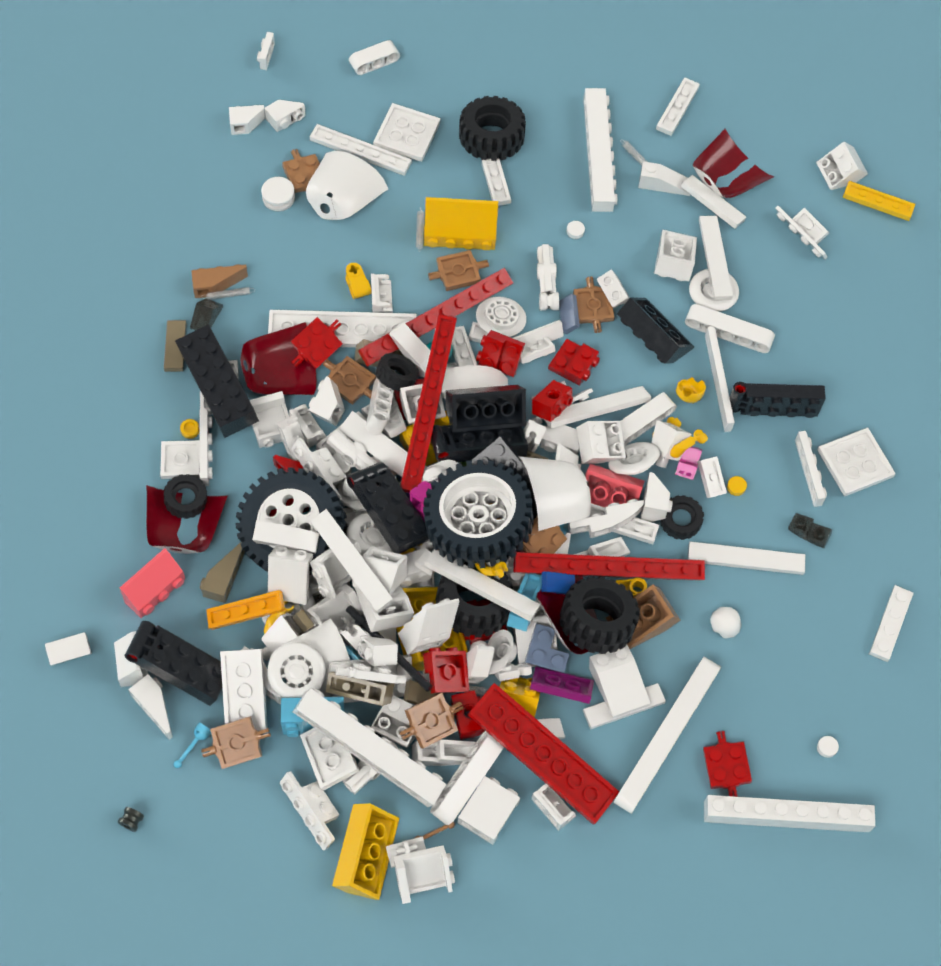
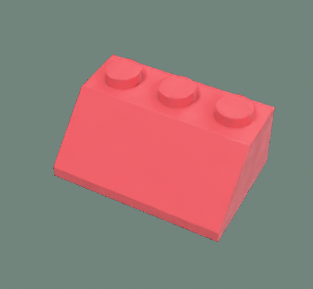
M593 464L589 465L585 476L590 487L591 503L601 507H608L611 503L624 504L632 499H638L639 501L645 483L644 480L625 474H617L609 469Z
M164 548L120 587V591L125 604L142 618L145 615H149L159 602L165 601L170 592L181 587L184 583L185 575L171 554Z

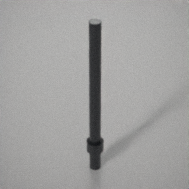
M352 605L346 608V612L355 620V624L368 632L371 637L384 638L378 631H370L364 614H360ZM397 651V663L426 692L431 690L432 685Z

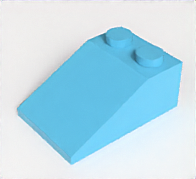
M324 697L329 702L334 701L339 704L344 712V697ZM281 698V726L283 735L297 737L299 734L314 728L292 712L301 698Z

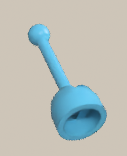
M200 722L194 729L195 739L179 760L174 762L175 768L182 766V761L198 740H206L210 736L211 731L208 727Z

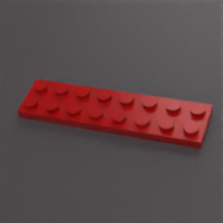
M493 683L467 714L593 825L596 824L619 794V791L497 684Z

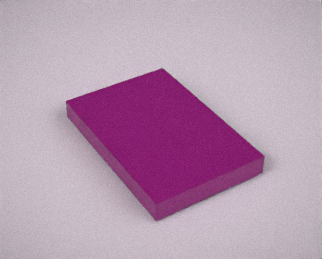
M535 666L530 690L590 704L594 681Z

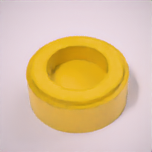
M193 419L183 421L180 425L182 436L187 439L197 437L200 432L198 422Z
M739 476L730 478L727 484L728 492L734 496L744 494L747 488L746 481Z

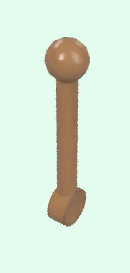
M454 821L449 825H444L423 835V839L425 840L447 828H454Z

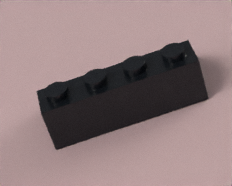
M630 297L617 313L621 318V322L629 326L633 330L632 333L637 338L642 339L645 342V346L649 350L654 351L658 355L657 359L664 364L676 362L694 348L647 298Z
M520 385L446 390V411L452 432L526 426V389Z

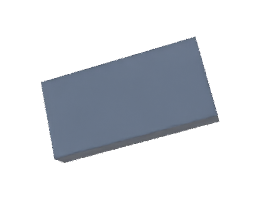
M570 294L559 301L560 318L564 334H568L580 327L576 295Z

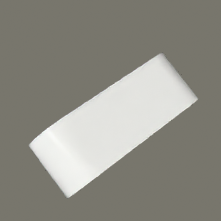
M387 40L353 53L349 57V62L358 75H363L396 62L400 58V53L393 42Z

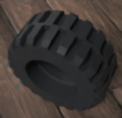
M498 96L477 98L474 102L468 103L461 112L459 122L460 143L469 154L472 153L473 157H480L481 160L491 159V161H496L497 158L500 160H505L506 157L510 158L524 144L525 114L519 106H516L515 102L512 100L508 101L507 98H498ZM497 126L502 128V130L488 131L482 127Z
M505 573L500 580L494 576H487L513 590L512 582L508 581L509 577ZM443 575L441 576L435 604L447 598L450 600L459 599L452 627L454 632L457 634L459 632L463 633L466 637L474 635L475 638H478L484 634L485 636L492 635L493 631L498 632L506 624L510 613L509 610L492 601L485 606L468 604L459 596V593L471 590Z
M588 577L587 580L581 579L577 581L567 591L559 615L560 626L563 628L564 634L569 636V640L573 644H578V648L582 650L585 648L590 653L599 652V654H606L608 651L609 653L617 652L618 649H623L632 639L639 621V604L636 598H633L632 592L630 590L627 591L623 584H617L616 580H607L605 577ZM598 609L604 611L613 618V621L597 620L585 610Z

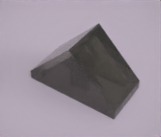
M207 298L197 302L190 329L196 331L208 324L212 327L223 308V304Z

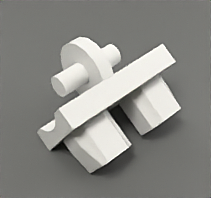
M423 836L386 846L391 868L395 867L394 856L426 849Z

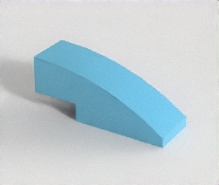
M526 573L518 593L538 602L536 596L542 589V575ZM510 611L507 626L526 632L530 621Z

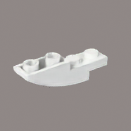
M632 499L624 504L611 503L608 507H605L604 515L597 513L589 518L570 522L568 524L569 533L576 534L589 531L590 538H594L615 531L629 523L643 510L644 500Z

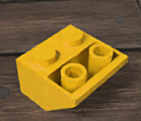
M519 677L501 681L500 688L535 718L540 692L530 690L532 678Z

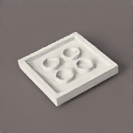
M392 103L373 145L422 162L440 125L441 118Z
M869 428L818 447L819 454L844 497L891 479L896 474Z

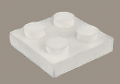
M200 440L161 441V479H172L181 474H190L200 478Z

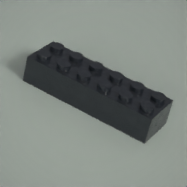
M209 324L175 340L224 438L259 422L252 404Z

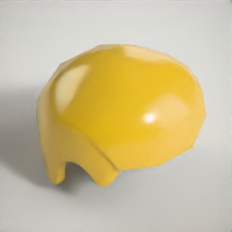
M693 377L687 380L683 379L677 384L676 394L687 403H696L702 399L706 385L703 380L697 382Z

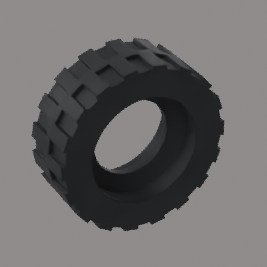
M396 353L384 354L375 369V375H377V379L382 384L399 392L400 388L414 386L419 375L418 368H416V365L411 360Z
M181 474L169 480L164 488V504L167 511H170L177 518L184 519L199 515L205 509V504H207V490L203 481L190 474ZM184 488L192 490L195 494L194 501L186 505L176 500V493Z
M685 495L671 497L669 499L673 501L671 512H667L666 518L660 521V525L663 527V531L668 536L674 537V539H690L697 534L704 520L703 508L692 497H686ZM679 509L688 511L691 515L690 523L685 526L677 525L673 521V513Z

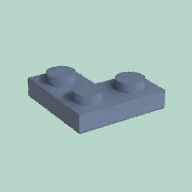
M536 623L525 662L564 673L569 653L551 648L555 634L553 627Z

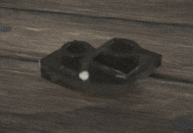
M795 513L788 527V530L795 535L822 548H825L832 534V529L815 524L814 519Z

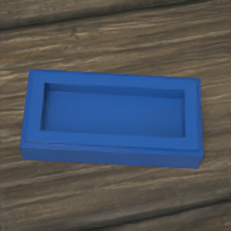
M542 572V592L566 595L567 591L575 583V575Z

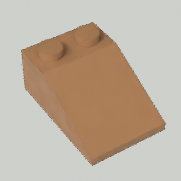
M654 584L634 597L639 604L640 615L632 639L627 643V646L631 649L665 632L681 621L661 589ZM609 615L606 617V620L613 621V618Z

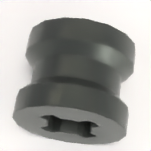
M126 806L123 817L119 818L117 822L124 828L136 832L138 829L137 825L139 821L143 820L144 815Z

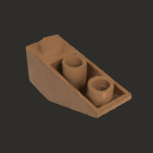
M240 264L191 270L195 298L209 297L206 296L207 293L224 291L248 277L247 266Z

